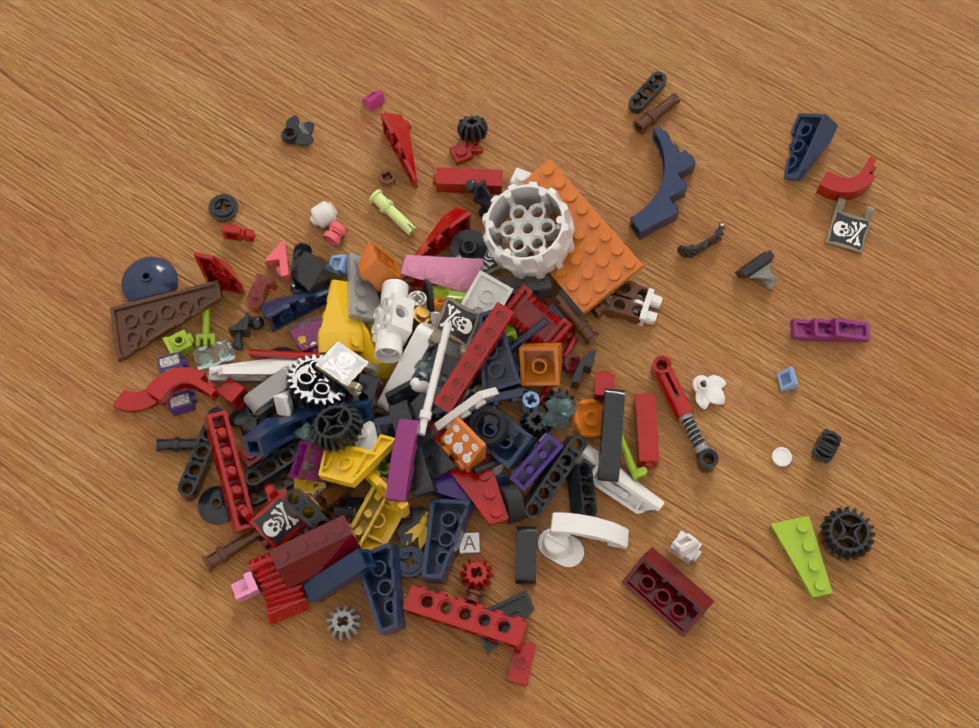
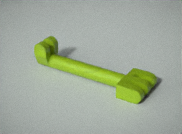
M210 308L202 314V334H196V348H201V340H203L204 348H208L209 340H211V347H216V334H210Z
M622 434L621 451L633 480L644 478L647 474V468L641 467L637 469Z

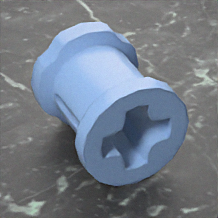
M530 391L523 395L521 404L523 412H529L531 408L537 411L540 401L537 393Z

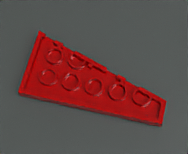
M468 418L463 419L462 421L469 427L470 421ZM437 421L428 423L427 426L436 434L432 439L442 447L441 438L447 429L438 430L434 424ZM486 451V458H485L482 462H480L479 464H482V463H484V462L489 461V457H488L487 451ZM459 468L448 471L489 526L509 521L492 468L473 475L471 471L467 473L464 469L460 470Z

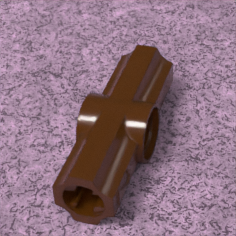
M364 478L356 487H358L366 479ZM333 482L317 494L316 500L320 507L329 509L338 501L347 499L350 492L355 488Z

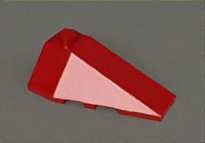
M381 113L383 133L414 189L418 188L410 137V123L408 120H404L400 114Z

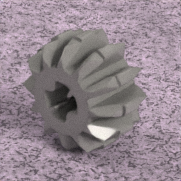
M347 605L344 606L343 611L337 606L336 614L333 611L329 612L333 619H326V622L331 624L327 627L328 632L333 631L331 635L333 638L339 635L340 641H343L344 635H346L348 640H351L350 633L352 632L354 635H357L358 632L354 628L361 627V623L356 622L360 619V615H354L356 612L354 608L348 612ZM341 620H342V621H347L348 625H347V626H345V625H342V626H341V624H340L339 622H340Z

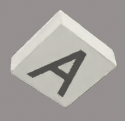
M479 532L464 534L459 547L460 555L480 554Z

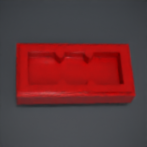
M524 642L521 651L514 649L507 682L527 686L536 649L535 644Z

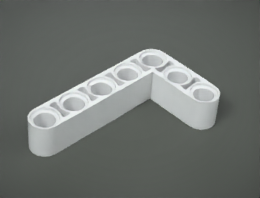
M421 323L418 325L377 402V406L388 413L389 405L385 393L416 377L423 366L430 348L437 346V344L434 346L428 344V339L434 330L432 323Z

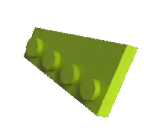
M805 516L770 524L771 530L779 539V544L787 553L790 563L798 572V576L811 599L831 595L833 592L810 517Z

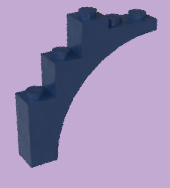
M661 126L654 128L652 139L662 159V183L653 200L642 211L631 217L629 225L639 240L676 221L679 210L674 202L685 196L687 184L683 178L693 173L695 168L694 157L689 155L686 150L680 153L677 145H673L669 134L663 131Z
M344 401V403L347 405L351 404L359 411L363 422H372L375 419L371 401ZM318 406L316 410H314V407L294 408L290 416L267 417L243 437L247 456H265L280 445L310 433L309 426L312 425V419L316 418V413L322 412L321 406Z

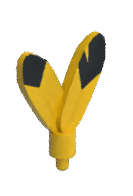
M426 511L424 516L422 515L419 524L403 535L400 540V546L409 545L418 537L419 548L424 554L429 511Z

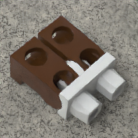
M626 281L614 291L606 317H617L639 326H643V323L654 325L658 313L648 311V308L650 306L659 309L663 298L653 294L654 289H647L641 285Z

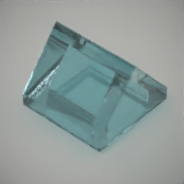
M306 423L295 431V436L301 440L314 443L310 434V424Z

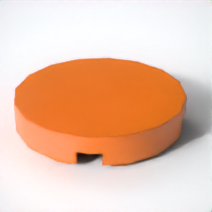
M585 399L573 407L571 423L579 435L585 438H594L601 435L602 404H599L594 399Z

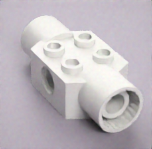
M389 279L382 284L381 301L373 314L375 320L371 333L373 334L372 342L375 343L374 356L383 363H396L401 360L403 346L412 333L415 301L408 298V284L399 279Z

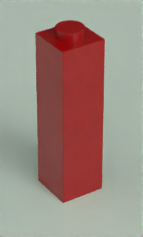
M437 167V174H433V185H436L437 192L468 193L465 189V184L468 180H475L479 183L482 179H485L486 188L490 194L500 195L502 194L503 170Z
M635 394L634 416L637 466L653 469L659 463L655 394Z

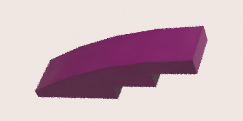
M793 318L790 321L791 339L822 342L870 341L868 322L834 318L833 320L814 318L811 321Z
M399 419L388 474L386 501L405 503L407 501L414 472L413 462L417 450L416 440L420 428L419 420Z

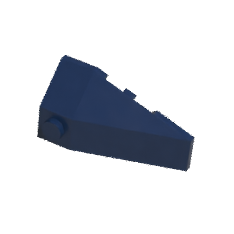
M798 114L791 131L793 139L792 143L789 144L791 151L790 157L786 161L784 179L800 181L831 142L838 124L826 114Z

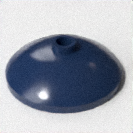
M145 257L135 261L127 268L122 278V291L129 302L176 291L178 288L176 270L168 261L159 257Z

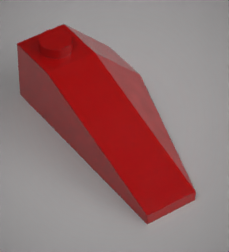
M459 208L447 211L414 255L436 256L449 247L457 233L470 229L471 214L469 211Z
M198 252L194 253L206 283L219 280L223 291L241 295L245 294L243 285L230 263L215 256Z

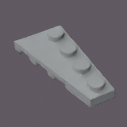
M350 253L347 257L348 318L374 324L375 318L373 314L380 304L377 290L370 281H364L359 275L358 263L362 256Z

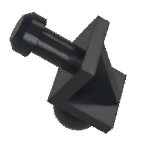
M482 179L479 183L475 180H468L465 184V189L468 193H474L473 202L481 205L478 215L483 217L485 213H488V208L492 204L490 200L494 196L486 188L485 179Z
M245 312L244 318L234 326H228L231 337H235V342L232 343L234 350L240 351L244 348L242 339L243 337H250L251 328L261 330L264 327L263 318L255 316L251 319L249 312Z

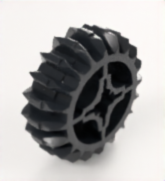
M336 402L334 406L328 405V408L322 409L321 413H316V418L312 419V425L309 426L311 438L315 445L329 453L333 450L338 453L339 449L345 451V447L348 445L352 447V442L358 441L357 436H361V430L364 429L363 418L359 411L351 404L347 405L344 402L341 404Z
M841 507L837 508L836 512L832 510L829 513L830 516H825V522H822L820 525L823 530L819 533L825 536L821 539V542H827L825 550L831 548L833 551L830 554L833 556L837 553L840 560L843 556H845L846 561H849L851 557L854 560H857L859 556L864 557L866 555L865 552L871 550L870 545H873L875 542L871 539L875 536V533L870 531L874 528V525L867 524L870 518L864 519V512L858 515L857 508H854L851 512L849 507H845L844 511ZM845 520H849L855 524L850 525ZM833 524L836 525V530L838 531L836 538L833 535ZM859 529L862 534L861 544L859 543V538L857 536V531ZM854 530V531L850 534V536L847 537V536L845 535L844 537H842V536L844 535V533H846L847 531L850 532V531ZM840 543H846L849 547L852 548L844 547L840 545Z

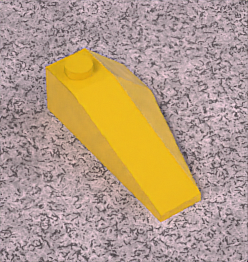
M331 280L326 299V310L322 315V326L317 334L318 353L326 354L337 342H340L356 354L363 352V335L359 320L348 318V281Z
M359 321L363 335V352L360 353V356L368 362L380 366L379 374L376 378L386 379L390 377L398 362L383 363L375 358V343L372 342L373 334L371 333L374 324Z

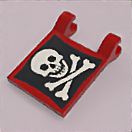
M267 484L264 490L273 500L256 515L247 506H243L240 512L269 544L276 548L289 540L306 523L285 503V499L271 484Z

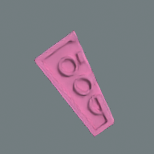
M405 255L400 273L421 280L428 279L431 283L457 291L468 292L481 269L484 259Z

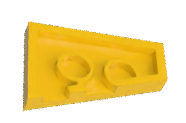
M374 468L365 479L385 498L387 483L381 479V474ZM387 501L403 518L410 514V505L407 501L406 503Z

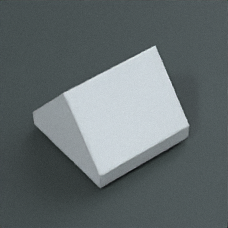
M289 390L273 396L277 414L290 416L294 407Z
M690 533L672 542L680 558L696 551L699 547L698 540Z

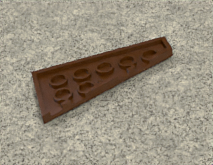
M215 280L110 307L117 360L119 362L125 360L222 301L221 282Z

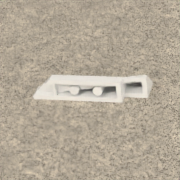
M268 358L209 367L208 380L227 381L228 378H231L234 381H265L283 367L289 366L292 368V363H297L298 359Z
M591 445L585 448L575 465L581 462L588 463L592 468L594 486L636 514L644 513L648 510L659 511L664 504V501L638 481L633 480L621 468L618 483L598 481L599 451Z

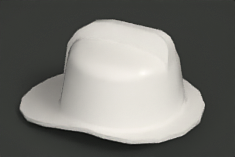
M549 528L543 531L538 539L540 552L561 566L574 567L581 562L584 556V548L581 542L572 535L567 537L550 533Z

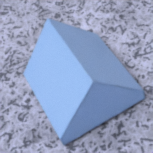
M793 366L777 373L782 392L798 389Z

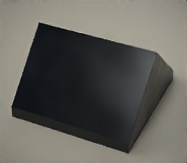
M306 251L303 252L291 272L292 277L309 294L330 285L331 280H342V276L326 260Z

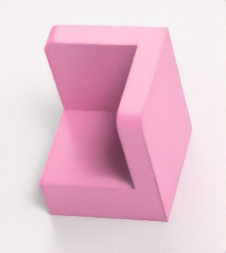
M251 571L243 574L244 579L231 585L235 594V600L238 603L261 594Z

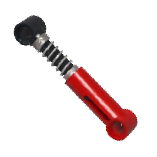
M664 355L657 356L651 366V375L656 378L676 420L683 424L682 428H685V433H688L689 442H692L691 446L695 448L698 469L704 473H710L715 469L719 456L704 441V437L701 435L702 432L699 431L700 427H697V423L694 421V411L671 367V360ZM662 365L665 367V370H659L657 366ZM703 458L711 459L712 464H706Z

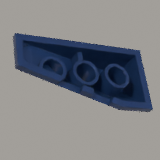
M329 288L320 289L311 294L306 292L276 298L273 301L269 300L260 309L272 332H275L327 304L326 299Z
M471 391L463 402H465L467 399H469L476 393ZM487 402L484 406L480 407V408H483V407H492V408H495V407H493L491 404H489L488 402ZM475 409L474 411L471 412L472 414L467 417L469 421H470L472 415L475 413V411H477V410H479V409ZM486 415L479 421L478 431L484 438H493L500 430V422L493 415ZM506 416L509 422L507 437L498 445L487 447L495 459L510 469L528 454L538 439Z

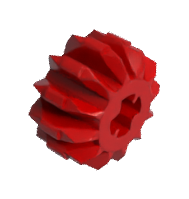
M476 557V562L473 563L472 559L469 558V566L462 564V568L465 571L459 572V575L464 577L461 579V583H468L466 589H471L474 586V590L478 591L480 586L484 591L486 590L484 583L491 585L492 582L488 578H494V573L490 572L492 565L486 566V559L479 563L480 559ZM480 571L481 577L476 576V578H473V572L477 573Z

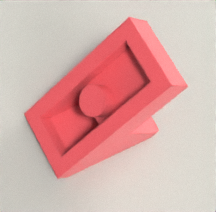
M282 241L264 262L267 269L277 268L278 277H282L283 283H291L287 247L285 241Z

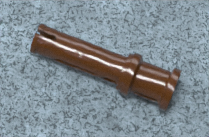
M673 93L652 111H646L643 117L633 121L634 129L639 134H644L646 129L656 125L657 120L680 103L679 96Z
M561 293L551 300L573 324L574 332L584 339L585 345L591 343L599 335L598 332L595 333L587 320H583Z
M253 528L228 545L217 547L216 551L201 558L209 571L212 572L213 568L223 562L227 563L231 556L262 537Z

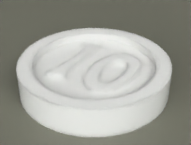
M779 447L772 453V461L779 467L789 465L792 460V454L787 448Z

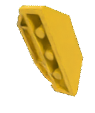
M382 476L381 479L387 483L388 479ZM372 486L351 526L362 549L372 550L390 541L402 516Z

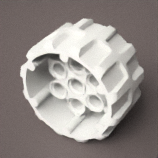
M531 181L527 185L516 186L512 184L508 186V190L499 196L495 195L490 200L492 204L488 213H485L482 217V223L485 227L483 240L501 269L512 271L514 276L519 279H523L525 276H536L537 279L545 277L546 273L563 267L562 262L568 253H572L575 248L573 233H575L576 229L567 204L562 202L556 190L553 188L547 190L540 187L537 182ZM554 211L560 215L556 218V225L553 220L548 218V214H552ZM538 212L543 213L540 217H534ZM520 214H524L522 218H519V219L516 218V216H519ZM510 216L512 220L506 221V219ZM552 227L550 232H544L546 228ZM529 228H532V229H533V231H532L531 233H529V234H526V233H525V231H526L527 229H529ZM509 230H514L511 235H506ZM501 237L510 243L511 250L506 248L503 252L498 248V245L503 244ZM556 239L554 243L550 247H548L547 241H552ZM539 243L543 244L539 249L534 248ZM518 245H524L522 249L516 250ZM529 252H532L533 255H534V256L527 257V255L529 254Z

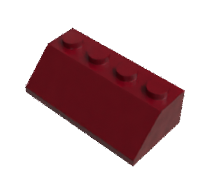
M342 515L270 550L269 553L283 580L291 588L318 575L355 550L362 549L347 515Z
M653 547L639 559L622 581L628 589L682 637L690 631L715 602Z

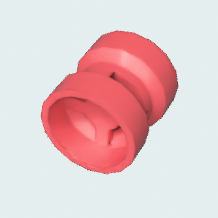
M332 221L329 225V230L325 231L322 237L327 243L337 247L341 242V237H344L348 230L341 223Z

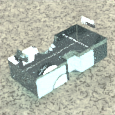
M229 338L214 343L215 347L212 348L203 346L192 350L198 370L220 364L223 361L236 359Z
M419 360L414 366L419 372L417 375L422 380L430 382L433 366L429 362ZM439 375L436 393L440 392L447 381L441 375Z

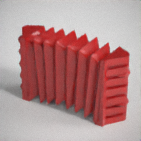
M523 283L508 303L505 304V307L516 314L510 324L515 323V329L520 328V334H524L545 318L549 324L531 337V343L535 341L536 343H559L568 334L573 324L565 317L559 319V314L554 316V312L549 313L550 308L545 309V304H541V300H537L538 296L533 297V290Z
M270 553L248 561L251 572L256 574L254 578L257 580L260 588L264 590L262 594L265 596L263 599L266 601L264 605L267 608L265 613L271 625L309 610L308 603L304 598L306 596L303 592L304 586L300 583L289 588L278 572Z

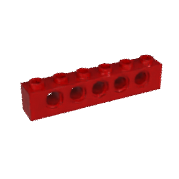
M499 302L495 304L433 401L435 405L448 413L458 406L516 314Z
M227 411L207 414L204 418V423L233 534L253 529L254 527L240 512L243 506H247L252 513L253 510Z
M411 585L403 606V610L407 614L521 651L529 629L524 618L519 616L511 618L505 616V612L494 609V612L486 610L487 607L482 604L475 603V605H471L463 598L456 597L452 599L444 592L437 591V593L429 591L428 587L418 585V587ZM427 600H433V604L430 607H424V603ZM446 606H452L450 613H443V609ZM465 612H471V617L468 620H462V615ZM484 618L491 619L488 626H481V621ZM504 624L510 625V629L506 633L500 632V628Z

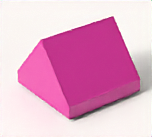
M374 90L362 99V102L371 112L385 103L383 92L380 90Z

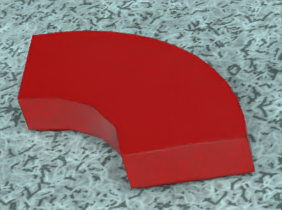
M145 389L139 392L123 390L112 406L124 412L137 413V411L152 409L159 403L150 398Z

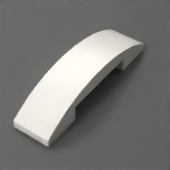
M552 513L550 533L567 537L571 534L607 542V546L627 549L629 530L621 525L587 515Z

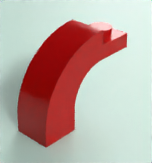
M870 156L863 170L858 175L850 178L840 177L827 171L816 193L838 201L839 197L847 201L863 195L875 179L873 173L877 168L874 166L877 159Z
M189 367L167 370L158 375L145 389L150 398L164 407L177 392L185 389L196 390L214 402L219 397L216 390L217 387L208 381L206 374L198 369Z

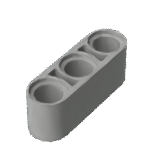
M289 366L283 367L246 394L243 401L254 415H260L275 404L273 396L289 390L286 387Z

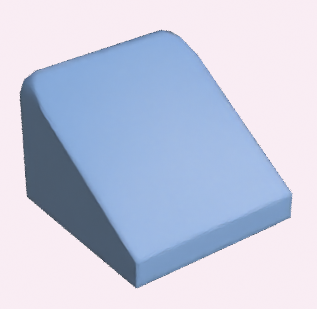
M346 254L331 255L329 264L341 276L347 277L348 256Z

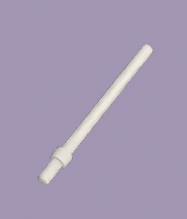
M444 322L424 406L420 410L418 435L421 436L425 435L428 421L431 420L432 403L452 326L450 322Z

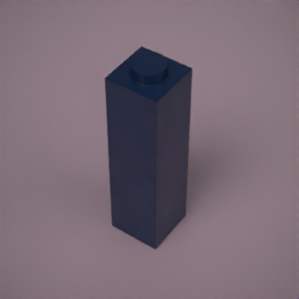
M369 549L355 550L305 582L303 586L310 602L326 600L375 569L377 566Z

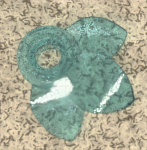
M568 398L548 400L545 404L549 411L544 415L541 423L546 426H554L555 431L563 429L570 422V417L576 412V403Z

